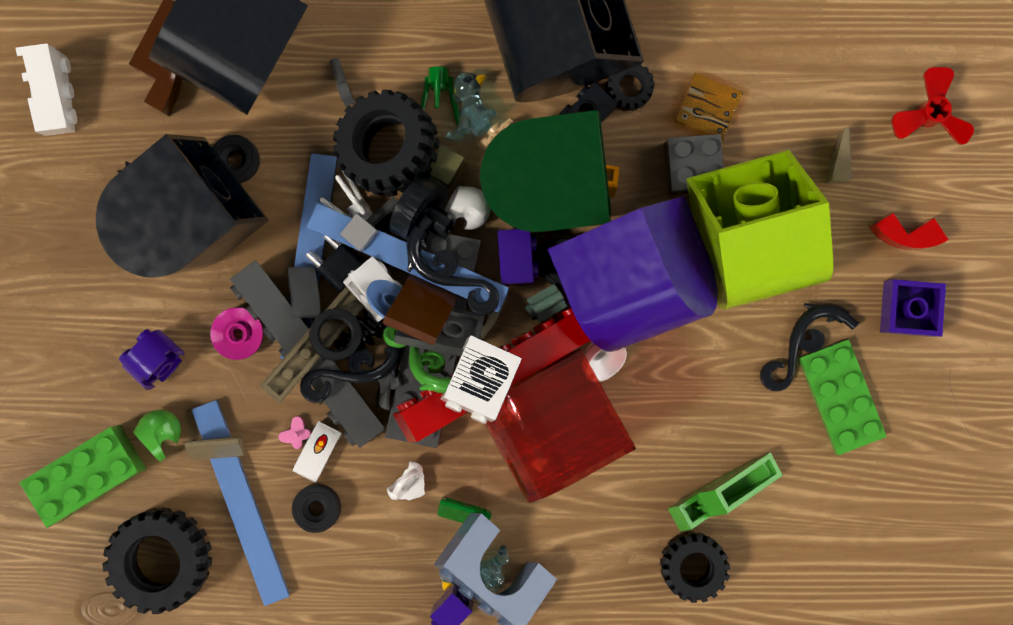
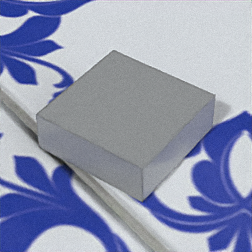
M356 213L340 235L362 252L379 231Z

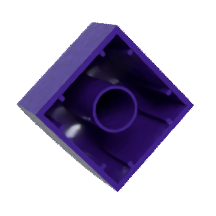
M685 196L637 209L548 249L579 325L596 346L607 352L618 351L711 316L716 309L718 289L714 269Z

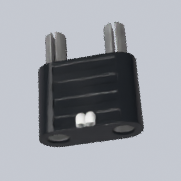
M324 235L323 238L336 250L325 261L313 250L308 251L309 253L306 254V257L318 268L316 271L340 292L345 286L343 282L346 278L364 264L366 260L352 247Z

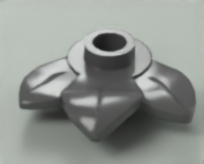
M399 369L396 378H393L390 373L387 377L378 380L379 387L376 396L378 408L389 410L390 391L401 386Z

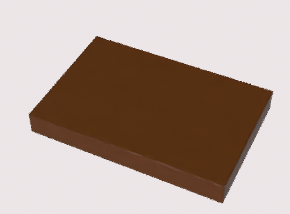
M410 274L386 313L383 324L434 345L455 307L459 295Z

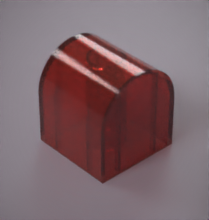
M575 349L510 387L496 420L492 422L487 420V423L484 424L528 503L548 497L636 449L587 358L580 349Z

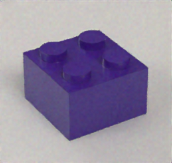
M520 229L499 230L498 245L501 285H532L533 279L538 278L537 261H532V253L536 252V236L530 235V231Z
M895 279L884 281L880 333L942 337L946 284Z

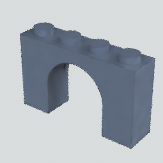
M470 513L433 565L440 570L438 574L449 583L454 582L460 587L458 591L470 600L472 598L479 603L477 607L489 616L494 615L498 619V625H527L557 579L539 563L526 562L509 588L497 594L489 591L480 576V562L483 554L500 529L483 514Z

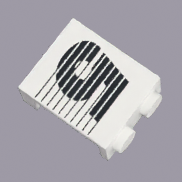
M470 335L466 339L462 348L464 351L446 392L441 396V400L446 402L445 407L459 413L462 409L472 413V419L486 424L487 420L490 422L496 420L522 358Z

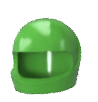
M157 409L146 413L138 422L133 433L157 460L162 462L166 457L161 449V443L166 439H170L177 444L181 436V424L179 419L170 411Z

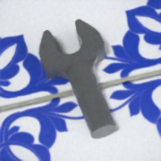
M338 58L331 59L329 63L344 106L354 104L355 102L340 60Z

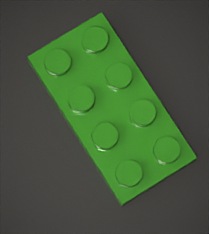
M849 339L798 358L835 455L844 454L887 437Z

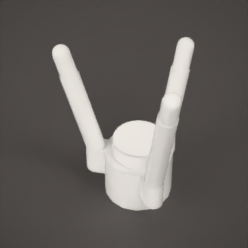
M344 174L354 192L353 194L340 175H336V180L353 203L346 209L350 214L347 215L323 197L319 199L320 202L329 209L353 218L357 213L367 220L373 212L370 210L371 207L364 200L356 184Z

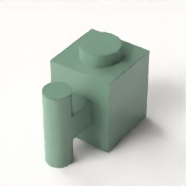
M553 284L528 298L527 302L529 305L525 309L532 321L537 318L540 323L563 310L567 305L561 292Z

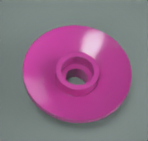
M230 308L221 312L215 318L211 326L210 337L214 348L220 355L232 360H241L250 357L259 349L263 340V327L260 320L255 321L247 309ZM237 329L243 331V336L240 339L235 337Z

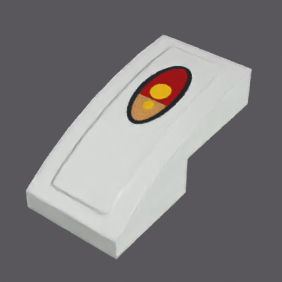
M318 421L293 468V472L316 483L342 433Z

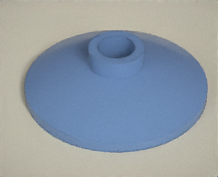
M375 280L367 287L366 297L373 310L384 318L402 288L387 280Z

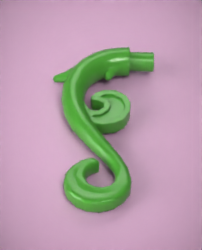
M388 326L384 330L383 338L386 344L397 348L406 347V345L395 343L396 329ZM410 346L409 365L415 379L423 385L419 389L445 393L452 377L440 378L429 374L443 371L445 368L444 356L435 351H427L420 354L419 348ZM428 365V372L424 370L423 366Z

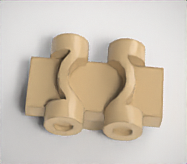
M509 118L501 125L499 122L493 125L487 132L489 137L487 139L484 137L480 140L482 145L487 149L493 138L504 128L513 124V121Z

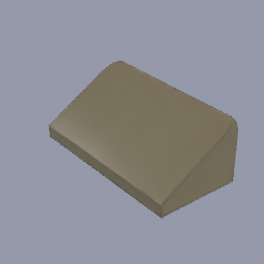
M242 436L198 439L185 443V448L193 460L239 457L245 454Z

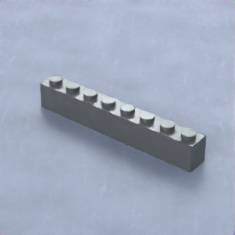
M255 260L230 278L234 284L230 289L239 300L244 297L250 306L246 308L255 321L259 318L266 326L262 329L271 342L275 339L282 347L278 351L284 358L309 328L301 318H292V306ZM320 357L308 372L318 369L341 370L334 361ZM318 377L312 381L311 386L314 388V391L322 390L325 386V381L331 383L330 395L323 401L330 409L327 415L336 426L341 423L346 430L343 435L351 446L357 444L361 448L385 429L350 382L328 377Z

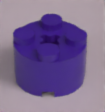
M146 329L137 337L138 342L132 349H128L121 354L119 361L122 363V368L144 389L151 390L156 387L152 383L158 379L161 382L165 381L177 369L182 361L179 355H184V351L162 330L151 332L149 329Z

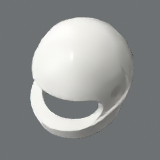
M457 186L444 211L454 216L455 220L459 217L465 218L463 229L473 230L481 227L488 220L491 208L480 189L470 186Z

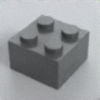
M721 134L668 138L664 143L668 194L688 193L686 178L723 168Z

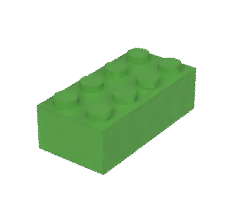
M121 425L109 427L19 483L44 525L48 528L60 523L145 471L146 467Z

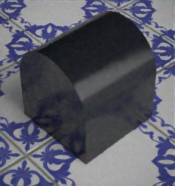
M176 0L154 42L149 60L248 115L308 5L300 0Z
M484 0L516 102H534L567 94L644 62L625 0Z
M165 134L118 173L104 188L96 209L98 237L108 256L122 269L137 276L150 278L210 266L221 260L269 221L205 137Z

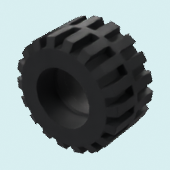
M690 531L687 532V535H676L677 539L674 541L671 539L668 542L669 546L667 549H663V558H660L662 568L660 571L665 583L675 595L677 594L684 601L688 599L691 603H697V600L707 602V598L710 596L714 599L718 596L716 592L719 589L721 591L724 590L726 586L723 583L725 580L728 581L730 577L727 573V570H730L727 554L714 539L703 533L698 532L695 534ZM692 553H703L709 562L705 575L693 581L684 579L680 574V566L683 559Z

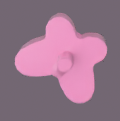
M296 416L292 419L290 430L279 434V440L284 443H291L295 449H299L303 446L304 439H308L312 432L305 428L302 417Z

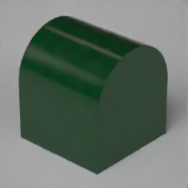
M598 110L525 119L515 122L500 131L488 145L480 169L482 191L492 211L505 223L517 229L530 232L595 226L610 222L612 214L601 115Z

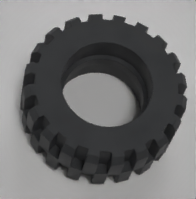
M383 89L381 94L376 90L369 92L368 97L360 96L355 99L356 104L352 107L349 105L344 110L346 112L343 118L339 117L336 124L339 129L334 131L333 140L337 143V145L333 146L334 155L338 157L336 162L350 180L367 192L370 191L378 196H383L384 193L389 197L397 196L398 191L404 193L416 178L423 174L429 175L433 170L430 165L432 162L435 163L437 161L438 154L435 152V149L439 148V139L435 136L438 133L436 125L432 122V118L406 94L399 91L394 93L392 90ZM390 124H403L405 139L397 155L384 163H370L368 149L370 141L376 132Z
M154 508L124 521L118 526V531L112 533L108 539L111 544L105 547L103 556L108 557V560L102 563L103 571H108L109 577L105 579L107 586L113 585L116 591L112 594L116 599L122 597L125 600L124 606L129 609L137 606V612L146 614L148 611H151L152 614H161L165 610L170 612L177 609L200 591L203 587L202 584L208 579L210 574L207 570L212 565V557H208V552L212 548L210 542L206 543L204 540V536L207 535L205 530H199L195 526L198 522L193 517L190 519L185 518L186 513L180 510L172 512L171 508H161L159 510ZM151 536H159L168 540L176 548L180 558V570L178 576L170 583H155L146 578L141 572L137 562V551L144 539Z

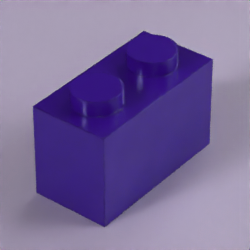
M454 583L433 605L430 618L433 619L431 624L460 625L472 613L473 600L463 596L458 591L459 587Z

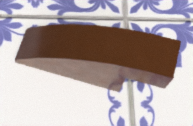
M173 0L162 1L129 62V65L155 80L144 103L167 116H170L176 103L183 79L149 60V55L175 3Z

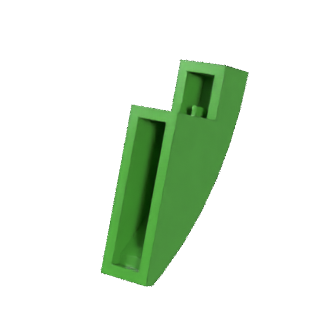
M770 452L715 479L669 507L668 510L680 532L692 530L709 517L728 514L782 477L783 474Z

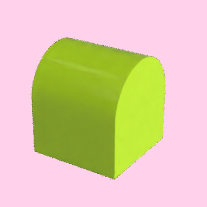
M790 150L686 178L691 213L714 269L718 289L717 304L722 310L830 281L833 275V249L829 202Z

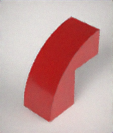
M894 213L884 216L869 226L871 231L880 240L890 246L903 250H921L940 245L949 240L935 218L924 221L907 233Z

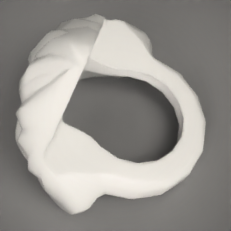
M414 461L409 462L408 469L404 471L403 475L395 483L387 487L388 495L392 500H412L425 495L422 466Z

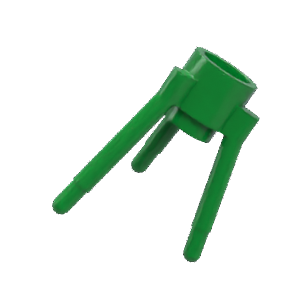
M430 67L428 69V76L425 77V86L420 106L425 110L431 87V90L434 91V108L438 109L440 92L446 91V87H448L457 129L461 130L462 124L453 87V77L449 76V69L447 67Z

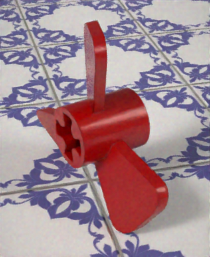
M931 67L924 72L923 78L928 100L919 105L917 110L897 112L893 115L891 124L896 138L904 139L920 126L930 128L941 124L957 144L965 145L969 142L974 134V127L972 124L952 116V105L945 98L955 75L951 68ZM934 109L938 110L939 113L935 118L930 115L934 112Z

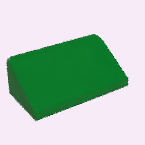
M444 496L440 500L437 511L438 516L464 523L470 513H481L488 520H490L492 514L491 510Z

